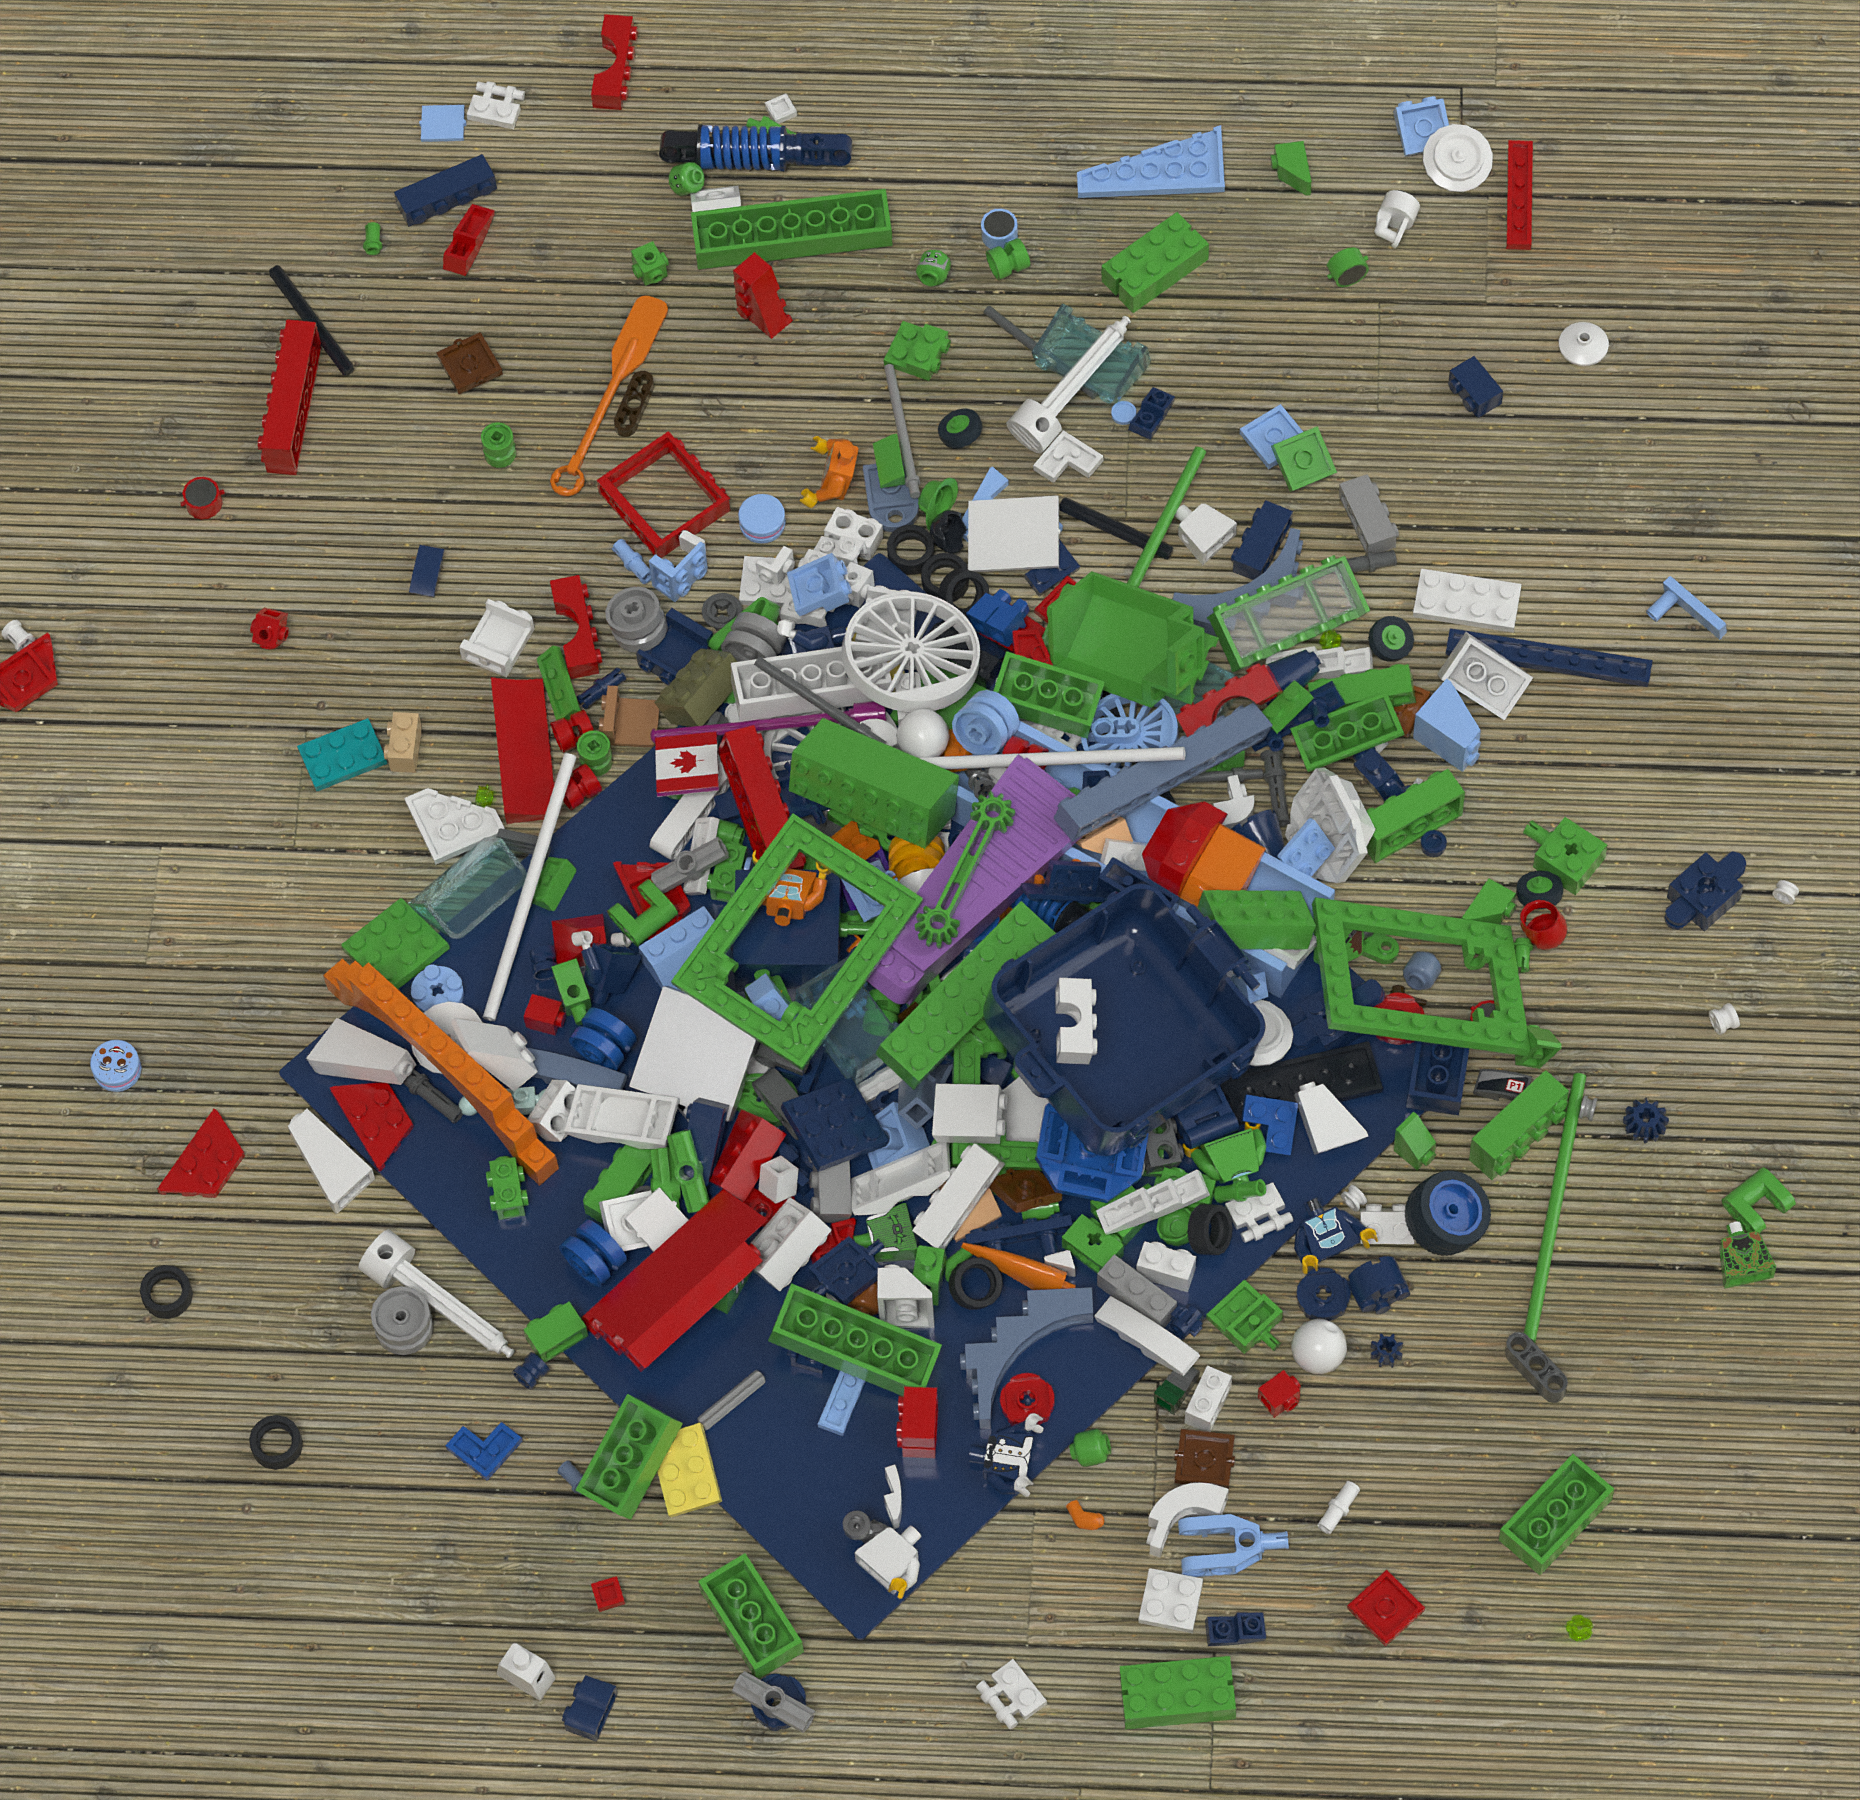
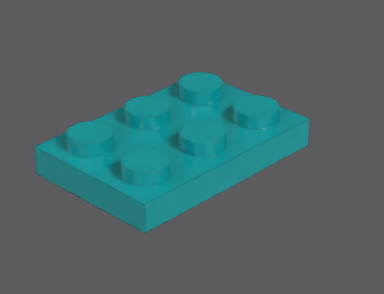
M369 718L297 746L316 792L388 764L387 759H384V752Z

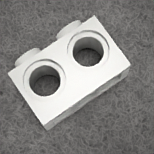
M837 507L824 529V537L840 540L841 536H846L864 541L867 552L866 554L860 553L858 557L869 561L883 539V524H880L873 518L867 519L857 515L850 509L844 510Z
M552 1080L528 1117V1120L534 1125L535 1131L546 1141L561 1142L567 1136L564 1130L576 1092V1088L567 1080Z
M1210 1366L1206 1367L1185 1411V1424L1201 1431L1211 1432L1231 1390V1375Z

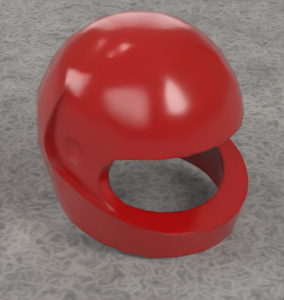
M1545 900L1532 901L1525 905L1521 911V928L1537 949L1550 950L1562 944L1568 931L1567 923L1562 913L1552 903ZM1538 908H1547L1551 911V913L1535 917L1526 926V918L1531 911Z

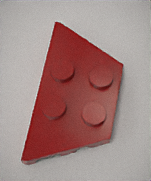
M48 632L0 663V706L11 711L18 712L58 685L52 639Z
M617 861L613 863L614 869L637 917L651 907L642 897L637 887L647 879L652 881L651 873L669 863L657 862L656 864H650L648 862H637V865H624ZM681 885L664 893L676 908L678 915L650 936L648 940L682 920L691 910L690 903Z
M388 1083L331 1087L330 1091L368 1155L378 1171H382L390 1155L398 1150L401 1141L414 1128L409 1116Z
M216 1109L211 1111L157 1188L159 1194L182 1193V1196L193 1197L200 1195L207 1198H216L244 1159V1151Z

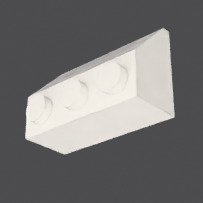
M789 1197L751 1242L760 1251V1258L763 1260L752 1271L772 1287L781 1291L783 1287L790 1284L793 1275L798 1269L809 1261L810 1255L815 1249L826 1241L831 1229L812 1211Z
M886 1265L884 1268H878V1308L880 1320L899 1328H934L932 1292L906 1268H900L897 1265Z

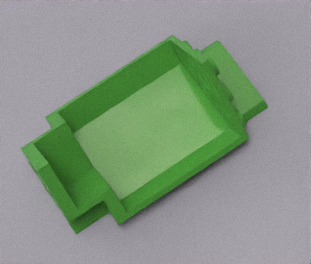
M1093 571L1074 586L1066 584L1062 588L1059 598L1048 606V624L1042 636L1053 666L1105 681L1104 691L1150 708L1165 696L1191 705L1195 697L1193 694L1194 685L1197 680H1202L1209 661L1205 660L1209 649L1216 647L1219 637L1204 632V628L1194 625L1192 606Z

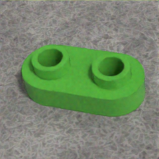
M1373 933L1371 937L1363 940L1362 956L1381 964H1391L1398 958L1399 945L1392 937ZM1389 946L1391 949L1386 951L1382 947Z

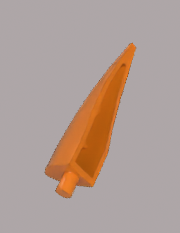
M962 1243L961 1247L978 1258L982 1257L991 1261L1001 1272L1032 1290L1069 1289L1076 1287V1285L1065 1281L1067 1272L1010 1252Z

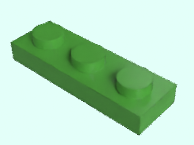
M552 645L536 660L556 720L563 717L568 720L571 714L580 711V707L561 649L558 646Z

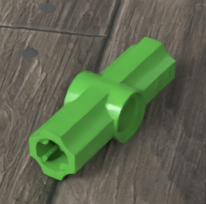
M683 1130L668 1135L667 1140L675 1165V1178L680 1183L687 1212L693 1213L703 1208L710 1200L702 1175L703 1165L698 1160L691 1131ZM685 1165L693 1168L694 1177L690 1178L685 1175Z
M670 1148L649 1150L653 1177L651 1178V1192L653 1193L660 1187L671 1201L677 1203L676 1207L680 1210V1183L675 1178V1165Z

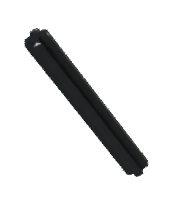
M1064 497L1060 502L1059 510L1142 549H1144L1150 538L1148 534L1067 497ZM1162 541L1155 555L1169 559L1173 553V546Z

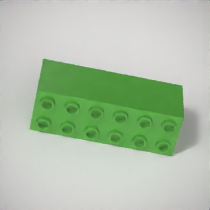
M822 718L792 751L789 791L925 849L955 814L959 775Z

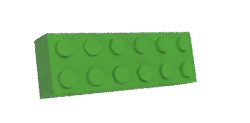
M792 1283L768 1339L771 1343L901 1396H904V1387H926L942 1346L939 1343Z

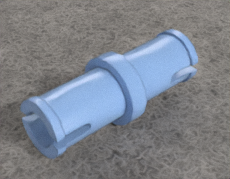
M624 539L615 542L612 551L624 562V567L628 571H632L642 584L650 582V568L642 561V556L638 552H634Z

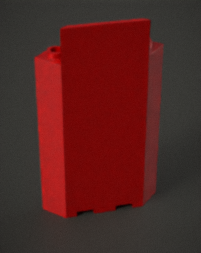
M722 1189L581 1317L586 1328L597 1340L602 1336L619 1356L624 1353L642 1372L763 1261L760 1258V1251L753 1244L750 1243L748 1245L745 1240L768 1219L725 1189Z

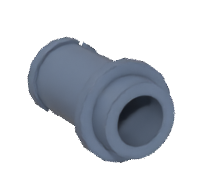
M567 1460L558 1468L557 1473L572 1486V1491L577 1493L576 1488L583 1474Z

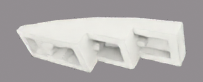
M1315 646L1279 652L1266 658V664L1305 649L1309 653L1314 651L1321 664L1318 665L1320 671L1311 680L1320 678L1332 679L1343 674H1359L1373 669L1370 647L1344 651L1343 647L1317 651Z
M1195 1170L1175 1181L1170 1178L1147 1190L1142 1187L1096 1210L1105 1234L1109 1235L1172 1213L1206 1198L1210 1194L1201 1172Z
M1112 1296L1095 1314L1097 1322L1116 1331L1121 1339L1140 1348L1143 1355L1182 1376L1188 1372L1200 1357L1198 1352L1172 1333Z

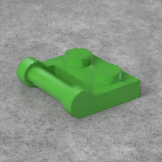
M857 910L842 913L841 921L839 922V937L865 935L877 918L864 922Z

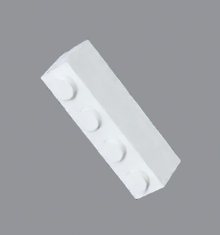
M974 1143L972 1147L969 1145L963 1151L960 1157L962 1161L958 1167L951 1169V1176L946 1180V1184L941 1190L938 1189L934 1192L929 1200L931 1205L926 1212L922 1211L914 1221L916 1226L912 1231L935 1248L945 1249L1005 1165L1004 1162L981 1145Z

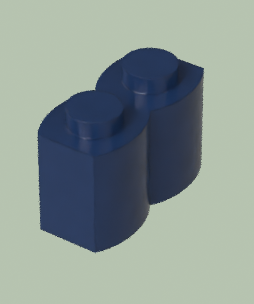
M585 1675L582 1682L578 1681L573 1691L575 1700L571 1706L565 1708L562 1716L566 1731L597 1742L618 1694L617 1687Z

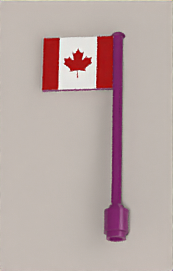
M874 701L853 703V708L843 712L858 723L868 719L886 721L885 706ZM824 713L655 730L654 728L651 730L650 738L655 743L657 797L719 791L717 735H724L725 732L751 725L755 726L756 731L814 726L822 718L834 723L840 722Z

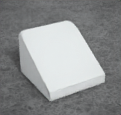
M1070 1250L1044 1257V1264L1065 1271L1068 1276H1076Z

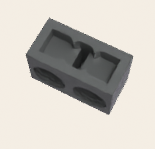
M1170 1118L1160 1125L1163 1131L1162 1134H1156L1153 1131L1149 1132L1144 1158L1146 1174L1163 1171L1164 1167L1169 1169L1177 1168L1181 1163L1183 1149L1181 1144H1177L1176 1141L1177 1125L1174 1118ZM1157 1150H1165L1169 1155V1159L1160 1158Z

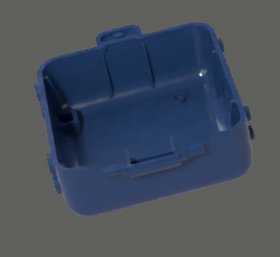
M1134 884L1119 893L1117 891L1112 892L1105 898L1104 903L1016 960L1012 958L1006 961L992 981L983 1009L987 1026L1014 1058L1013 1067L1016 1073L1033 1094L1040 1098H1046L1082 1144L1090 1152L1099 1156H1112L1127 1147L1130 1149L1136 1148L1149 1132L1231 1077L1233 1079L1240 1078L1250 1067L1249 1064L1255 1056L1265 1033L1266 1025L1262 1013L1254 1003H1250L1230 979L1233 975H1236L1238 979L1242 978L1252 991H1255L1261 985L1250 972L1251 968L1248 966L1249 959L1216 920L1211 921L1208 916L1204 917L1194 904L1186 909V912L1195 921V927L1198 929L1192 933L1172 909V904L1162 892L1147 884ZM1059 978L1091 979L1092 989H1096L1095 1006L1092 1005V1014L1097 1016L1096 1030H1093V1038L1097 1039V1053L1092 1055L1089 1064L1057 1063L1056 1037L1060 1027H1074L1077 1025L1075 1019L1070 1015L1056 1014L1055 988Z

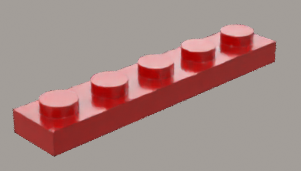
M1508 140L1506 249L1531 250L1533 141Z

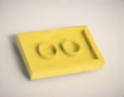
M697 1423L681 1428L657 1471L668 1516L670 1517L722 1502L703 1425Z

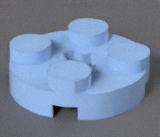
M434 964L428 965L415 977L411 986V996L415 1006L424 1013L437 1004L445 1002L462 1003L464 991L461 978L448 967L436 966ZM442 987L444 993L437 994L436 997L433 996L432 989Z

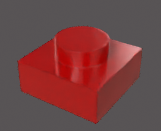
M617 1576L591 1584L599 1612L625 1605Z

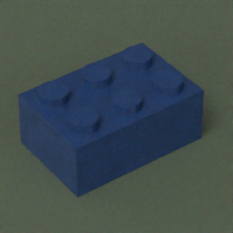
M1417 1041L1406 1107L1459 1116L1469 1048Z

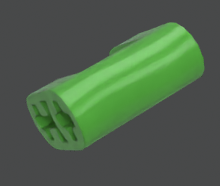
M649 879L640 884L637 889L651 907L634 919L619 903H616L607 910L609 917L636 946L642 944L678 915L674 905Z
M1764 1167L1722 1199L1724 1208L1737 1222H1742L1743 1229L1747 1233L1758 1231L1759 1234L1766 1229V1225L1751 1206L1765 1196L1780 1212L1786 1213L1796 1205L1792 1194Z

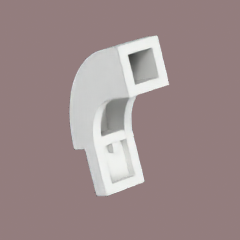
M1190 1483L1179 1486L1165 1494L1155 1504L1148 1518V1526L1152 1527L1146 1542L1150 1545V1555L1161 1557L1169 1532L1180 1519L1190 1516L1222 1515L1228 1500L1229 1489L1209 1483Z

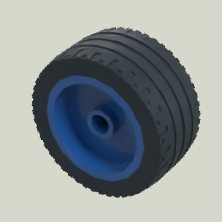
M1447 1170L1428 1177L1415 1187L1405 1205V1222L1413 1239L1425 1250H1428V1252L1441 1256L1454 1255L1474 1245L1485 1234L1491 1220L1490 1204L1485 1191L1475 1179L1459 1171Z

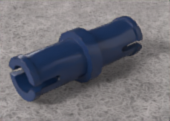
M616 667L602 679H596L590 688L577 696L580 705L584 702L582 707L588 709L589 706L602 698V695H607L608 686H618L626 681L624 673L619 674L621 669Z

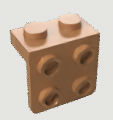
M608 686L607 695H602L601 708L605 710L604 718L600 717L599 732L604 733L608 737L610 745L654 747L655 743L652 742L650 733L654 728L658 730L660 709L654 703L656 700L620 698L618 686Z

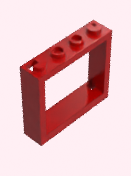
M669 431L596 480L598 493L649 551L660 558H663L680 546L679 536L683 530L696 535L730 512V497L726 494V490L723 487L719 488L715 484L713 475L708 470L704 471L700 467L697 457L694 454H689L685 450V445L681 439L674 438ZM670 453L710 498L713 504L661 539L617 488Z

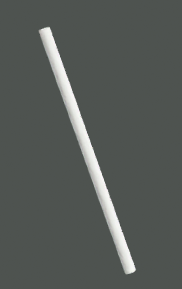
M1185 747L1019 753L1024 759L1027 757L1037 766L1185 760L1186 757ZM1018 754L919 758L944 769L1009 767Z
M564 753L485 1007L483 1018L488 1021H495L576 761V756L569 753Z

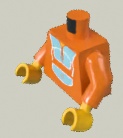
M819 436L813 437V440L818 443L810 449L822 455L828 451L820 490H817L815 494L807 488L801 491V495L804 498L799 501L805 506L812 508L818 501L823 502L835 498L839 500L844 499L853 477L859 450L848 439L838 438L827 441Z
M755 850L752 855L753 863L756 865L758 860L755 858ZM817 862L818 877H816V872L787 869L762 903V905L766 906V914L775 916L774 920L780 926H787L791 919H803L807 911H811L823 901L828 882L826 875H829L831 871L821 869V865Z

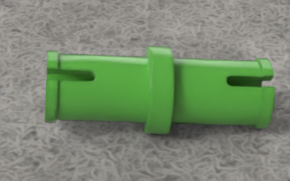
M1261 1179L1250 1182L1239 1180L1231 1185L1217 1186L1214 1189V1198L1218 1203L1233 1200L1243 1202L1247 1198L1262 1197L1266 1194V1184Z

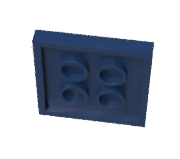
M851 1077L788 1100L781 1105L782 1112L818 1172L883 1148L889 1142Z

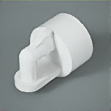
M1402 190L1387 192L1376 216L1375 234L1391 242V247L1396 249L1404 231L1411 228L1420 209L1417 199L1410 193ZM1390 226L1398 229L1397 233L1388 229L1387 227Z

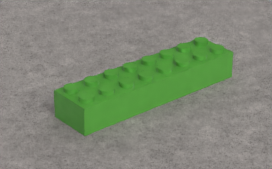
M886 189L691 212L698 269L739 265L754 252L764 261L893 246Z
M1020 901L879 1045L875 1055L915 1090L984 1019V1004L992 981L1001 970V966L1009 959H1018L1056 933Z

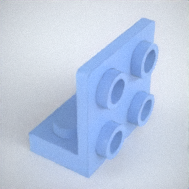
M700 541L676 567L668 559H661L655 554L649 560L652 586L673 602L687 595L691 585L697 579H702L707 572L705 544Z
M1309 818L1281 850L1278 858L1283 863L1312 877L1335 850V847L1316 821Z

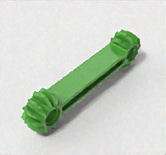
M990 791L988 798L980 795L978 797L979 802H973V812L970 813V819L978 821L935 909L931 910L925 905L923 913H918L916 916L918 923L915 924V930L919 932L918 939H927L926 945L928 947L933 942H936V946L939 949L941 948L942 941L950 945L952 942L951 937L956 938L958 936L957 928L960 927V921L952 919L963 894L994 832L999 830L1005 834L1007 832L1006 826L1011 827L1014 820L1012 817L1015 816V810L1010 808L1012 805L1010 799L1003 801L1004 795L1002 793L996 798L993 792ZM995 811L999 816L991 818L986 813ZM987 830L975 855H970L981 832ZM958 883L960 886L949 908L943 910L955 884ZM933 922H940L944 927L934 929L931 924Z

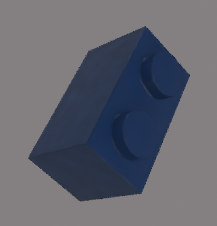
M1475 356L1450 370L1448 381L1450 390L1460 396L1467 411L1473 412L1477 418L1502 404L1503 390Z

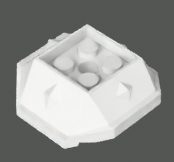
M1324 767L1317 768L1293 798L1290 824H1287L1285 836L1289 842L1309 818L1315 820L1335 847V850L1317 869L1312 878L1334 883L1345 882L1368 853L1366 846L1376 829L1352 782L1338 777V775Z

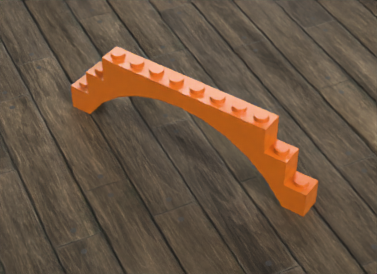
M342 958L323 975L327 989L344 1005L355 1006L369 1012L395 1030L421 1052L469 1101L503 1142L510 1154L516 1157L518 1165H523L524 1172L539 1186L559 1169L555 1154L537 1139L534 1125L515 1108L512 1094L369 962L362 967L356 960L349 965Z

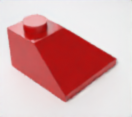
M603 914L551 921L557 965L577 959L579 967L586 966L581 953L583 947L575 946L572 942L571 936L575 932L589 931L593 936L590 947H592L593 943L607 944Z

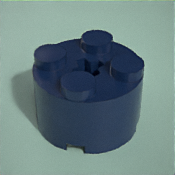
M1379 1257L1381 1262L1374 1265L1371 1261H1368L1349 1274L1348 1278L1350 1281L1347 1280V1284L1359 1309L1363 1313L1375 1311L1377 1315L1383 1314L1390 1310L1391 1304L1410 1296L1409 1286L1394 1257Z

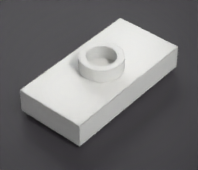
M1106 838L1100 862L1107 865L1111 858L1114 857L1134 870L1146 871L1142 852L1148 843Z

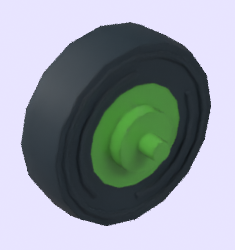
M968 408L957 409L947 414L941 420L938 426V434L941 441L947 447L953 449L963 448L973 443L980 436L983 429L982 422L974 410Z
M1385 616L1376 621L1371 627L1368 636L1369 646L1379 659L1387 662L1398 661L1406 657L1413 648V631L1402 618Z
M1533 871L1523 875L1518 880L1516 894L1519 902L1524 906L1536 900H1545L1555 906L1562 899L1563 884L1557 875L1549 871Z

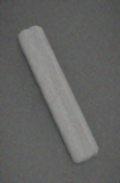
M755 1370L702 1413L698 1417V1423H701L705 1430L711 1428L765 1383V1378L761 1372Z

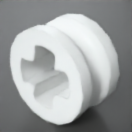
M1785 880L1778 881L1777 888L1772 893L1774 898L1784 904H1793L1799 889L1791 882Z
M1351 1185L1348 1187L1349 1191H1344L1341 1197L1350 1209L1357 1212L1360 1209V1205L1367 1203V1199L1356 1186Z

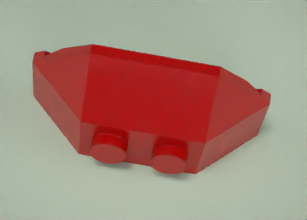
M1205 801L1168 809L1142 852L1148 878L1180 897L1192 870L1218 826L1223 824L1228 814Z

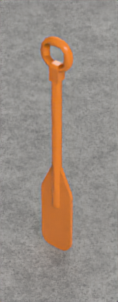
M646 295L639 297L635 301L612 349V378L575 455L572 456L568 465L557 468L551 475L550 484L555 493L561 496H572L583 488L585 478L580 470L583 459L621 381L645 361L668 313V307L664 301ZM568 472V474L579 476L573 489L567 490V488L562 486L557 487L555 483L559 482L561 473Z

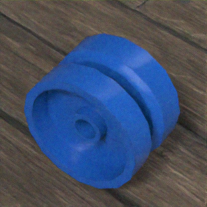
M591 1007L581 1020L583 1027L578 1026L569 1037V1043L574 1050L589 1062L616 1071L624 1061L623 1053H628L637 1041V1037L625 1023L604 1010Z
M586 1219L575 1229L577 1237H567L559 1245V1250L580 1276L592 1285L601 1287L610 1278L609 1269L618 1270L627 1261V1257L623 1249L608 1232L592 1220Z

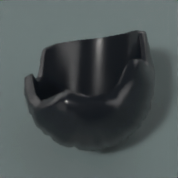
M945 510L932 521L930 535L935 545L946 553L960 552L963 548L961 539L967 531L959 512Z

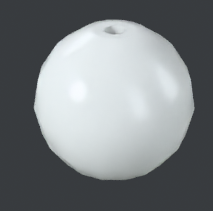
M917 709L906 714L900 721L896 733L897 744L901 751L917 758L940 757L948 744L949 729L945 720L936 712L929 709Z
M1317 1318L1304 1322L1297 1329L1291 1342V1349L1295 1362L1302 1369L1321 1375L1334 1371L1342 1363L1347 1352V1343L1343 1331L1336 1324Z

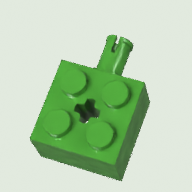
M1566 817L1551 832L1531 820L1529 822L1530 826L1527 824L1523 834L1541 845L1535 853L1533 868L1537 871H1549L1557 875L1562 881L1563 888L1576 896L1605 860L1608 844Z

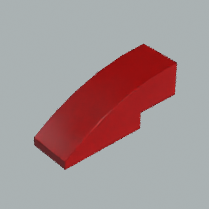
M475 204L470 206L454 230L453 240L443 254L444 270L466 276L485 240L495 210Z

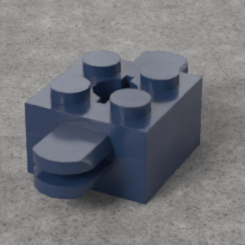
M1732 851L1717 862L1705 852L1669 884L1667 898L1672 903L1666 908L1664 916L1667 926L1680 930L1692 920L1705 932L1741 900L1743 885L1737 879L1745 872L1746 860L1744 856Z
M1369 979L1356 988H1352L1354 1005L1375 1007L1385 999L1384 989L1376 980ZM1323 989L1299 1003L1307 1018L1292 1027V1043L1300 1050H1305L1320 1040L1327 1050L1345 1047L1364 1035L1363 1033L1328 1029Z

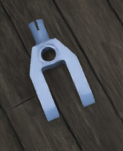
M1232 1514L1187 1517L1178 1521L1179 1535H1202L1203 1538L1208 1537V1534L1229 1533L1235 1536V1553L1183 1558L1181 1560L1182 1575L1204 1577L1237 1574L1261 1560L1264 1550L1289 1549L1287 1531L1263 1533V1531H1260L1258 1524ZM1244 1539H1250L1254 1544L1250 1547H1244L1240 1542Z

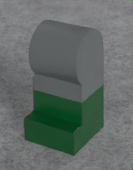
M1193 1366L1184 1376L1172 1371L1163 1384L1159 1385L1154 1392V1403L1175 1415L1195 1385L1200 1371Z

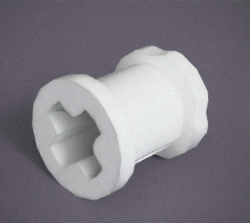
M13 620L3 628L1 635L4 639H9L15 645V649L20 651L34 642L35 637L21 627L22 624L19 620Z

